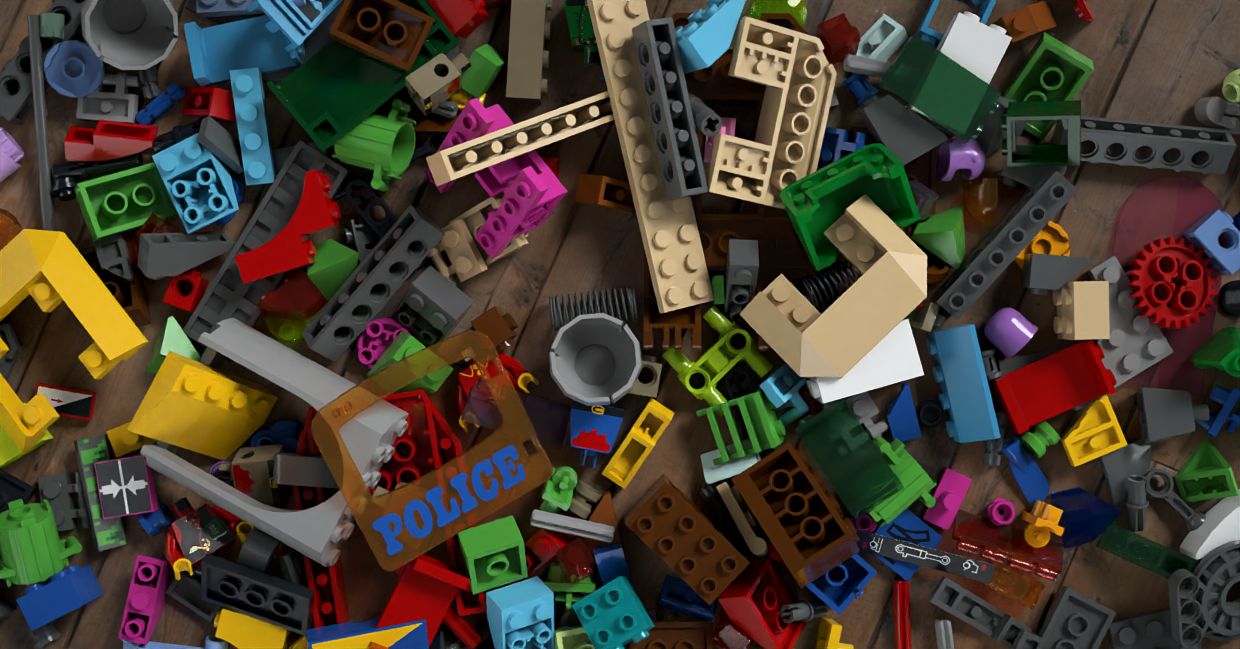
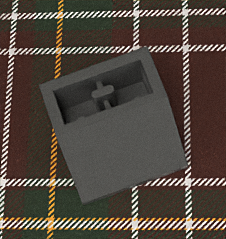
M429 266L410 285L392 316L436 351L463 319L474 301L433 267Z

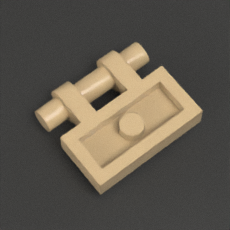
M463 218L441 229L445 235L440 240L441 242L427 255L428 258L432 259L437 271L455 286L457 284L452 275L457 273L460 281L464 282L488 269ZM443 251H446L452 263L449 267L441 254Z

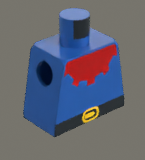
M572 400L571 447L582 449L579 465L595 468L598 452L610 454L624 418L625 409L608 405L586 406Z

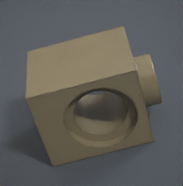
M641 354L642 368H651L654 377L649 383H642L637 378L633 389L628 393L656 398L662 363H657V357Z

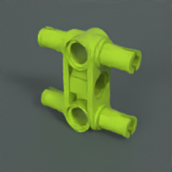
M715 305L702 317L719 334V339L695 362H690L683 353L675 350L674 344L662 354V357L678 373V380L697 400L701 401L703 399L710 407L728 401L715 388L717 386L716 383L739 360H744L760 377H763L773 367L756 349V342L749 333L738 323H731ZM740 333L745 338V344L741 349L736 350L732 348L730 339L732 335ZM697 372L703 374L705 379L703 386L700 388L691 387L689 384L690 376ZM722 409L715 411L720 417L724 415Z

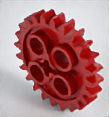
M1168 237L1164 240L1163 238L1157 239L1153 243L1145 244L1144 250L1135 253L1138 259L1129 262L1135 270L1126 272L1128 276L1133 278V281L1125 285L1133 288L1134 292L1127 296L1128 298H1136L1137 302L1132 306L1133 309L1141 307L1143 310L1140 313V317L1150 316V325L1159 322L1160 329L1169 327L1170 330L1190 327L1191 324L1200 322L1199 316L1209 314L1205 307L1214 306L1209 296L1218 294V292L1211 289V285L1217 284L1218 280L1211 279L1210 275L1216 272V269L1207 268L1211 259L1203 260L1201 256L1204 250L1194 251V242L1185 244L1184 238L1174 240V237ZM1159 262L1163 264V271L1159 267ZM1185 269L1189 272V278L1186 276ZM1154 289L1158 291V299L1155 297ZM1181 296H1182L1183 299H1184V306L1182 305V303H1181V301H1180V297H1181Z

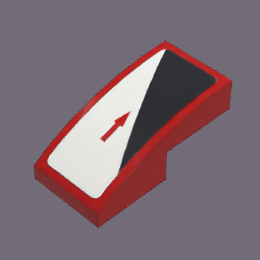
M37 382L35 395L44 394L59 416L92 420L96 392Z

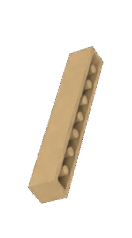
M608 91L427 157L426 161L436 186L613 121L614 115Z

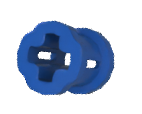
M854 73L842 82L844 86H848L857 99L855 102L857 106L879 92L877 88L872 87L865 75Z

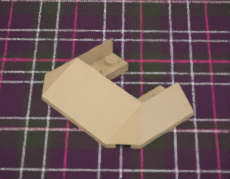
M744 16L736 26L729 49L733 50L728 75L765 85L764 99L754 142L721 133L715 135L710 162H703L708 192L784 209L780 192L786 186L817 170L837 72L833 64L828 63L822 51L825 48L820 38Z
M866 194L845 210V213L823 233L862 274L828 309L821 314L781 273L762 292L760 291L739 314L799 377L842 378L927 297V255Z

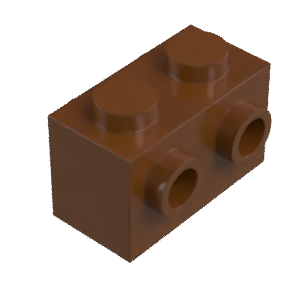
M499 306L492 307L471 321L476 330L473 336L482 349L487 348L489 351L496 349L499 353L515 343L512 338L517 336L515 329L518 328V325L511 314H504Z

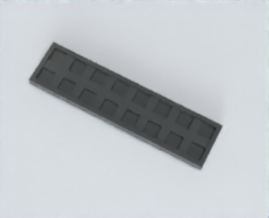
M299 139L184 327L183 331L187 336L207 347L198 341L200 335L204 332L211 334L217 328L216 323L222 320L235 318L254 328L288 271L243 284L235 256L266 244L285 228L299 206L306 172L322 170L323 174L328 175L332 185V190L329 191L331 200H333L348 176L349 169ZM225 357V360H227L228 362L233 361L232 359Z

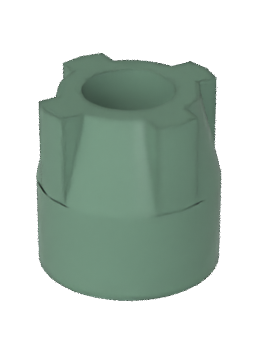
M40 13V37L64 39L65 15Z

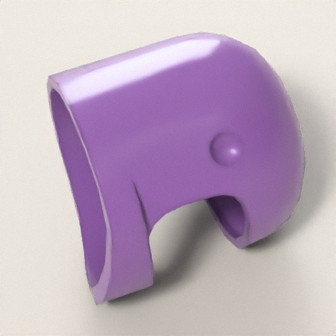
M948 139L941 143L937 155L936 179L938 182L951 181L955 171L961 169L965 180L977 178L985 166V152L982 145L973 139ZM946 166H949L945 174L944 169Z
M1005 307L995 312L988 319L984 328V334L1007 358H1011L1026 345L1039 328L1031 324L1015 309Z

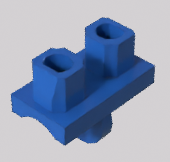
M1218 385L1215 386L1208 400L1222 406L1218 415L1209 411L1208 421H1195L1200 427L1207 430L1206 435L1214 439L1226 419L1230 421L1225 429L1227 432L1233 434L1237 426H1240V406L1235 414L1231 412L1240 397V390L1234 388L1231 391Z

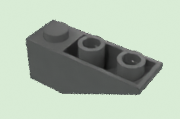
M729 239L723 314L730 322L747 323L739 314L755 297L759 269L758 240Z

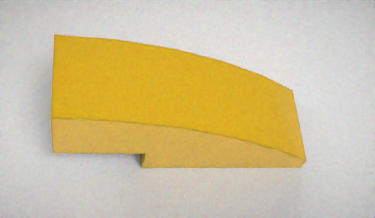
M650 398L601 474L625 489L671 422L674 412L653 398Z

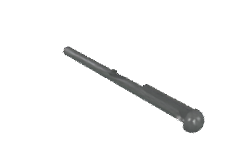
M27 15L42 230L56 231L54 197L51 194L53 174L49 160L48 110L45 102L40 16Z

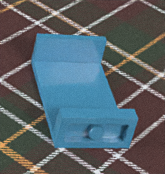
M267 15L202 29L196 22L183 24L193 77L202 87L231 81L229 70L260 67L261 74L299 67L303 65L301 56L305 55L304 44L302 43L299 47L287 52L284 47L290 40L281 30L272 33L266 28L265 24L271 20Z

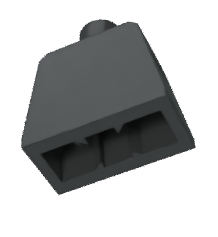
M1145 387L1135 393L1143 446L1190 435L1195 432V421L1209 420L1208 405H1192L1191 394L1188 391Z

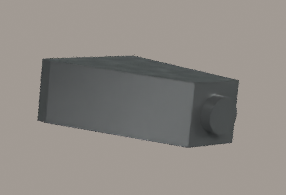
M878 94L863 103L865 108L859 112L875 142L886 146L903 163V166L948 140L944 133L889 94L883 98H880Z

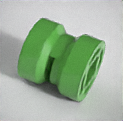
M1046 421L1035 424L1032 430L1033 433L1025 432L1020 437L1025 447L1037 458H1041L1046 453L1045 446L1055 445L1061 440L1058 433Z

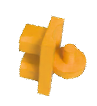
M1037 499L1031 513L1023 510L1020 518L1031 523L1024 531L1026 542L1032 547L1040 548L1049 542L1050 531L1062 536L1065 528L1059 526L1058 522L1063 510Z

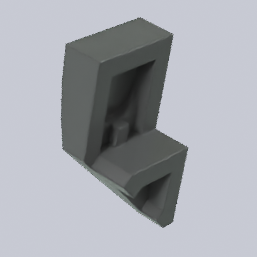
M120 233L94 242L101 269L125 280H134L133 267L125 236Z

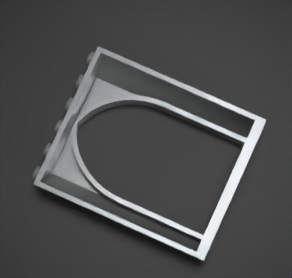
M235 318L222 320L216 323L217 328L211 334L204 332L200 335L198 341L207 347L199 362L220 369L225 357H228L297 395L313 406L329 424L339 444L343 462L342 488L330 499L315 507L305 510H285L254 500L175 455L179 448L178 446L159 440L157 444L143 445L140 452L141 455L146 457L144 463L325 567L333 566L341 554L339 547L343 539L347 540L353 532L355 525L352 522L355 516L361 514L367 505L368 499L365 498L370 488L373 489L381 478L379 471L383 463H387L394 453L395 448L392 446L397 436L401 437L408 426L406 419L409 413Z

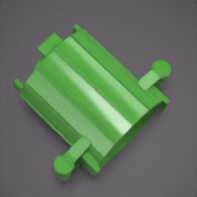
M396 99L392 102L389 116L373 112L334 144L336 155L333 154L332 157L343 163L374 170L371 186L383 192L387 191L391 178L401 180L402 177L399 175H402L407 167H409L414 154L416 138L413 124L416 125V121L408 118L410 105L400 99Z
M881 436L875 437L873 445L883 454L850 482L851 485L847 490L851 493L850 495L868 511L880 528L885 523L888 525L917 499L929 508L934 507L936 499L928 492L937 484L903 448L905 445L897 438L889 444Z
M22 499L14 500L8 503L9 509L0 514V554L2 558L0 559V579L4 578L8 587L11 586V583L30 585L45 581L50 576L60 572L65 567V564L66 567L69 566L68 556L77 554L82 550V545L74 536H69L67 539H59L52 507H50L46 499L43 500V503L23 504Z

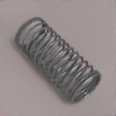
M633 286L625 287V301L622 288L619 287V304L615 288L612 289L613 307L609 289H606V305L603 290L599 291L600 308L597 292L594 290V311L590 292H587L588 314L600 313V310L603 313L604 310L605 314L610 316L611 312V316L616 318L617 309L618 319L623 321V306L625 321L628 323L629 303L632 321L638 320ZM581 292L582 315L587 314L584 293ZM570 293L568 294L569 317L565 295H562L563 320L558 296L549 297L553 331H559L560 324L563 327L566 325V321L568 324L569 320L575 319ZM575 293V314L578 317L581 315L578 295Z

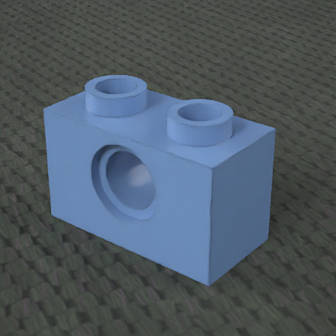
M1217 209L1207 211L1183 235L1190 243H1195L1197 250H1204L1202 256L1205 259H1211L1210 264L1220 275H1233L1240 268V231L1232 224L1234 221L1228 213ZM1220 234L1224 235L1226 239V244L1223 248L1218 243Z

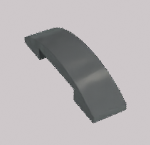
M942 576L928 599L931 603L955 615L1009 649H1012L1011 646L1021 628L1032 631L1028 626Z

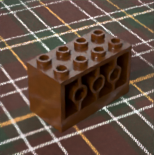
M788 442L731 480L802 589L858 553L860 550L856 542L860 538L848 517L842 520L844 515L831 493L826 496L828 491L824 486L825 484L816 470L813 471L804 452L800 447L795 450L792 444Z
M664 474L625 514V524L709 605L750 564L745 551L727 536L718 525Z

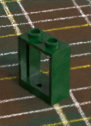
M1081 100L1008 102L1007 113H1002L1001 131H1007V138H1002V156H1007L1008 167L1080 166ZM1068 119V145H1017L1016 120Z

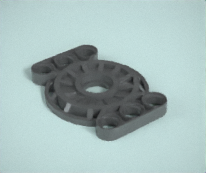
M1240 540L1230 541L1215 548L1200 561L1193 573L1186 569H1178L1170 576L1168 587L1172 636L1183 647L1193 648L1197 646L1203 636L1216 641H1230L1240 638V597L1232 602H1226L1228 590L1233 584L1240 581ZM1189 578L1188 585L1184 589L1179 590L1180 583L1184 579ZM1191 603L1189 611L1181 614L1183 606ZM1192 628L1191 635L1183 639L1184 632Z

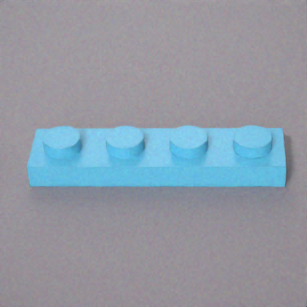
M261 68L229 70L246 185L273 183L276 179V171Z

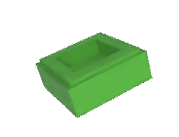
M724 275L712 276L711 287L714 300L711 303L713 305L725 304Z

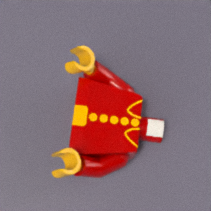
M473 345L469 346L459 353L468 368L458 374L459 379L455 383L456 405L460 414L459 424L465 432H468L467 424L472 421L478 428L480 422L475 415L479 416L492 407V404L498 403L488 400L487 402L492 403L488 404L479 400L493 399L501 401L519 388L523 389L526 393H530L527 389V384L533 381L538 385L539 381L527 371L518 359L504 353L494 354L493 352L481 358Z

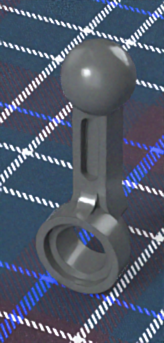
M1153 469L1144 475L1147 478L1146 493L1152 497L1162 498L1185 520V526L1189 532L1198 529L1205 522L1206 516L1203 513L1194 512L1172 491L1174 482L1168 472L1161 469ZM1155 475L1161 476L1164 481L1163 488L1159 491H1154L1150 487V479Z

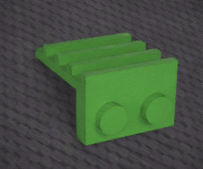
M762 389L696 411L698 417L707 414L721 455V457L713 459L714 465L726 463L730 460L742 458L769 448H775L785 440L783 437L786 435L784 424L781 419H777L774 410L776 407L766 398ZM737 404L739 405L753 446L748 449L744 447L731 406ZM721 409L737 452L729 454L715 411Z

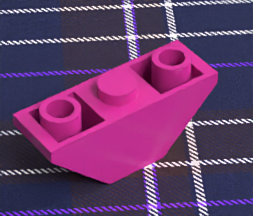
M142 554L137 555L118 639L144 645L148 644L166 601L167 594L165 592L169 587L167 560Z

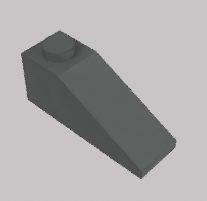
M193 232L191 234L142 233L140 234L137 266L146 277L160 280L168 276H177L233 249L235 243L225 232Z

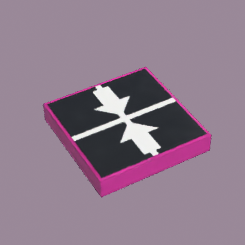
M139 455L94 463L103 519L159 510L152 468L144 463L146 461L145 456Z

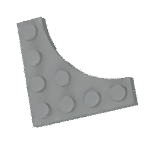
M1110 256L1087 270L1092 281H1109L1110 339H1095L1094 343H1098L1103 350L1105 358L1102 359L1106 370L1110 369L1117 382L1114 385V388L1169 356L1173 353V350L1158 325L1149 324L1150 316L1141 318L1140 313L1143 309L1141 307L1133 309L1132 306L1137 300L1136 298H1128L1127 295L1134 291L1133 288L1125 285L1131 281L1117 258ZM1095 399L1088 401L1084 404H1081L1077 407H1074L1072 409L1074 411H1078L1079 409L1093 402Z

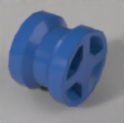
M157 500L159 510L138 514L140 524L152 536L160 533L163 526H170L174 522L171 511L160 500Z

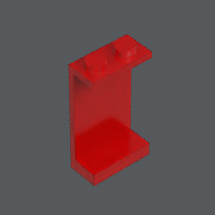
M1092 339L1081 341L991 380L1014 433L1021 434L1030 430L1029 427L1095 398L1105 394L1112 395L1117 393L1114 385L1117 384L1116 379L1110 369L1106 370L1102 362L1105 356L1098 343H1094Z
M413 550L376 625V629L426 619L428 644L430 647L458 588L466 590L470 582L469 576L462 569ZM372 641L368 645L369 649H390Z

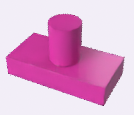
M944 467L937 485L931 494L936 499V504L931 508L926 506L921 518L949 531L972 479Z

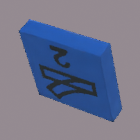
M908 508L888 525L885 523L881 528L877 525L876 529L872 532L873 534L935 549L943 539ZM875 554L906 581L920 567V565Z

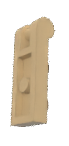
M727 482L718 485L716 488L750 551L757 557L765 556L768 553V544L762 538L757 537L752 529L757 525L749 510L744 513L740 507L739 502L743 501L736 486L730 488Z

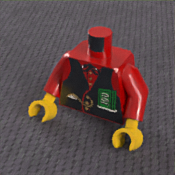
M187 497L175 502L171 507L179 519L170 525L169 532L165 536V556L174 569L175 579L181 580V571H188L190 576L193 575L192 567L201 563L207 553L214 555L233 544L237 539L235 534H238L240 541L244 543L246 540L244 534L251 532L254 526L221 508L210 507L207 503L194 510Z

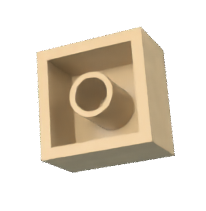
M1109 281L1067 282L1059 290H1053V303L1057 305V317H1054L1053 329L1055 334H1057V339H1110Z

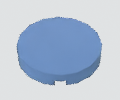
M78 40L64 41L54 45L47 53L44 62V72L50 86L59 94L71 98L86 97L94 93L101 86L105 76L104 62L95 56L87 43Z

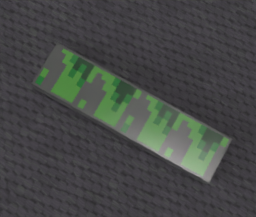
M105 434L74 440L96 552L127 545L122 518L103 519L94 463L110 460Z

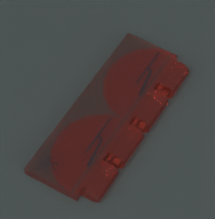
M958 510L954 518L952 539L957 540L956 550L976 556L979 548H981V558L999 564H1004L1006 557H1009L1007 559V566L1027 573H1031L1033 566H1035L1034 575L1051 581H1055L1058 574H1061L1063 570L1064 543L1050 539L1043 547H1032L1024 538V530L1005 524L997 526L991 522V519Z

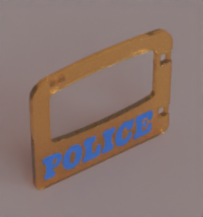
M463 331L388 366L320 408L312 419L311 433L378 564L386 571H394L543 484L552 476V465L537 438L535 429L509 375L498 357L496 348L489 337L480 331ZM471 357L475 361L502 417V425L485 439L433 471L380 496H372L341 438L340 428L360 412L400 388L444 366ZM491 360L499 373L492 378L484 365ZM531 439L536 452L528 456L523 442Z

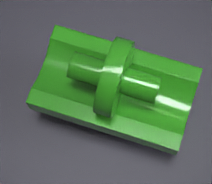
M552 466L550 467L546 475L541 497L543 498L540 504L541 511L557 514L560 508L565 511L568 510L571 505L573 490L578 480L577 474L572 468L560 467L556 469Z
M551 563L548 578L545 577L544 584L551 591L566 592V594L555 593V602H566V610H572V602L576 603L583 599V594H573V592L593 593L595 591L596 580H593L591 565H577L576 579H565L566 564Z

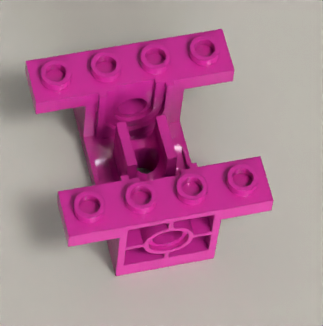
M477 98L469 100L437 152L512 126L514 123L499 104L485 109ZM535 150L476 172L474 176L491 198L503 192L505 195L503 196L504 201L499 208L487 214L489 217L475 238L493 259L503 252L511 239L543 225L568 192ZM428 166L424 172L429 177L430 181L436 186V183ZM455 180L436 186L440 193L446 192L451 188Z

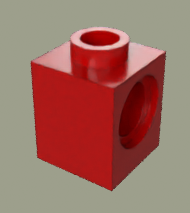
M193 268L177 276H172L163 302L189 312H194L204 296L209 280L202 278V272ZM186 281L192 284V292L188 296L182 291V286Z

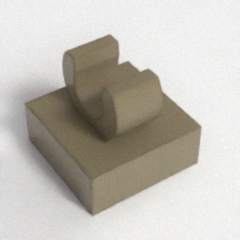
M923 300L922 308L914 309L911 312L909 322L912 328L931 332L933 326L942 328L946 317L937 314L940 305Z

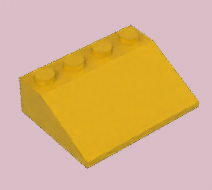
M169 351L127 429L136 434L225 461L265 423L278 397L261 384Z

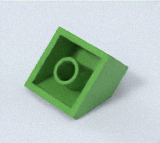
M402 330L368 372L367 376L391 394L424 389L426 394L431 396L439 389L454 369L412 335Z
M513 515L457 532L460 552L466 573L470 578L469 584L473 595L528 577L524 540Z

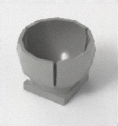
M85 0L80 9L83 38L95 56L120 70H147L166 59L178 40V14L171 0Z
M605 313L579 315L559 329L549 349L551 352L548 354L551 377L565 396L586 406L609 405L610 402L615 403L633 389L642 369L640 342L627 324L622 330L623 321Z

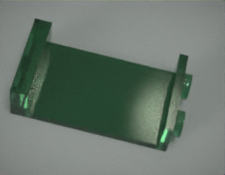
M915 34L908 39L877 85L885 92H893L958 136V141L961 143H967L969 140L974 141L984 128L980 124L987 115L991 117L1000 105L998 98L1002 94Z
M841 398L827 402L822 407L823 411L813 416V414L804 417L798 423L799 426L795 430L856 520L904 489V487L855 417L845 399Z

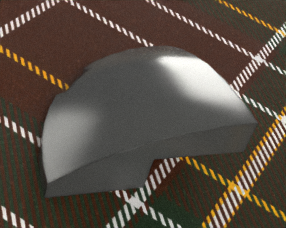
M1141 436L1126 441L1127 446L1098 457L1106 477L1103 481L1112 506L1119 505L1128 499V477L1131 475L1144 476L1150 468L1151 444L1143 446Z

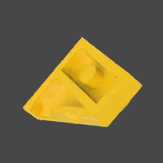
M1107 394L1096 398L1061 439L1071 466L1074 467L1128 445Z

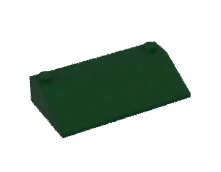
M397 0L435 19L410 72L357 52L333 40L279 84L275 85L271 80L266 83L323 153L405 88V77L441 53L446 55L459 44V41L425 0Z

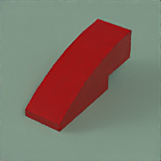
M100 120L96 129L71 126L64 140L66 160L104 161L141 152L153 146L158 133V126Z

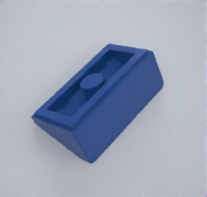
M666 575L657 606L703 621H712L719 596L709 605L684 580Z

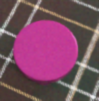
M381 318L369 322L366 329L358 337L357 352L359 361L371 370L402 330L410 335L412 333L406 326L395 319Z

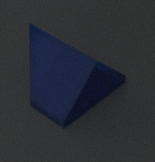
M1080 487L1050 493L1053 506L1063 510L1058 522L1059 526L1065 528L1061 536L1063 548L1093 542L1123 512Z

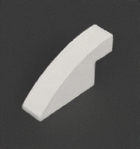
M1240 488L1238 489V496L1225 497L1205 514V522L1198 529L1190 531L1180 545L1181 553L1198 560L1227 542L1240 540Z

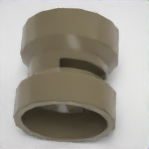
M579 480L574 488L575 493L572 496L571 505L568 509L576 515L588 519L592 513L591 508L593 504L599 502L602 494Z

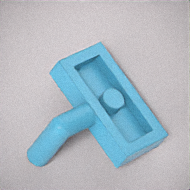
M786 362L759 385L764 391L766 398L776 408L788 400L794 405V408L779 417L784 426L807 413L809 409L806 402L797 392L806 383L807 379L799 377Z

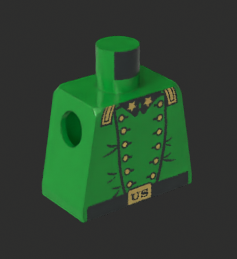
M564 0L573 50H584V65H601L587 0Z

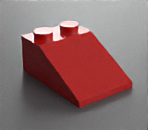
M769 558L749 560L750 564L727 586L718 600L731 621L764 649H792L806 622L794 621L792 623H784L782 621L784 618L789 617L780 618V608L786 604H795L793 598Z

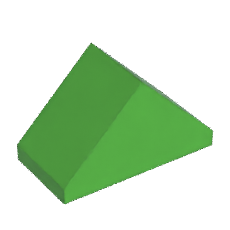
M488 44L473 51L468 60L471 67L461 74L460 90L473 99L477 98L479 100L508 64V58Z

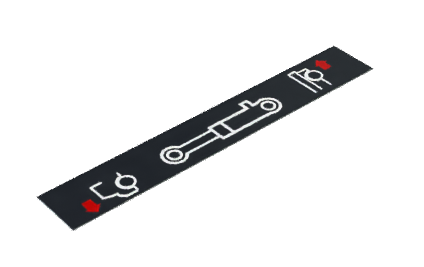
M856 529V533L860 538L856 542L859 550L991 583L996 565Z

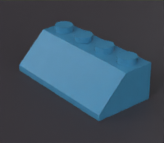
M959 324L928 332L929 338L926 339V345L929 354L934 355L936 366L932 368L935 381L937 383L940 382L942 393L939 394V400L942 409L947 411L949 421H946L945 425L948 436L950 438L953 437V440L958 443L1001 438L975 325Z

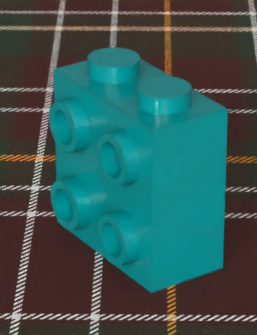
M627 576L617 577L572 605L595 649H625L624 645L632 640L636 644L650 636L648 631L655 627Z

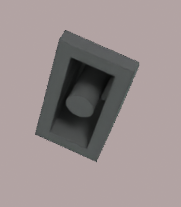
M1037 253L1025 254L1021 288H1030V294L1048 295V290H1059L1088 266L1090 258Z

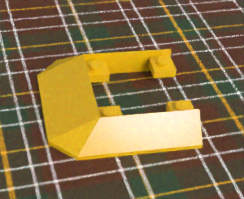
M23 229L0 251V321L29 294L43 312H52L64 300L95 341L78 356L94 379H102L122 360H129L148 343L145 336L64 232ZM0 337L1 359L10 349ZM0 373V423L22 453H26L46 435L44 431L60 416L44 394L35 395L24 405Z

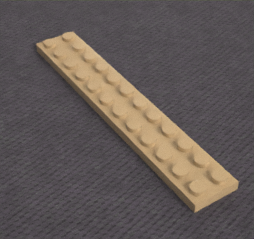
M587 0L659 313H666L713 301L714 296L691 197L667 200L632 33L634 27L650 20L646 1Z

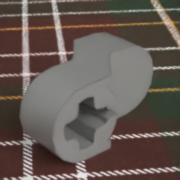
M1205 97L1197 101L1194 113L1199 122L1208 127L1229 130L1231 134H1240V104L1227 102L1220 97Z

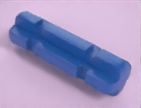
M172 83L166 88V93L162 92L146 106V110L142 109L135 115V119L141 125H151L155 122L154 118L161 117L175 105V100L179 101L185 96L184 89L179 84Z

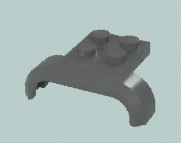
M1063 585L1038 635L1021 628L1011 648L1098 649L1116 612Z

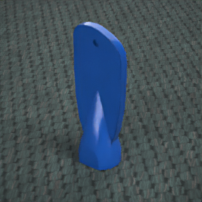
M1014 437L1004 442L1002 452L1008 457L1013 476L1027 501L1031 505L1035 504L1036 499L1043 501L1050 491V486L1039 466L1023 450L1019 437Z

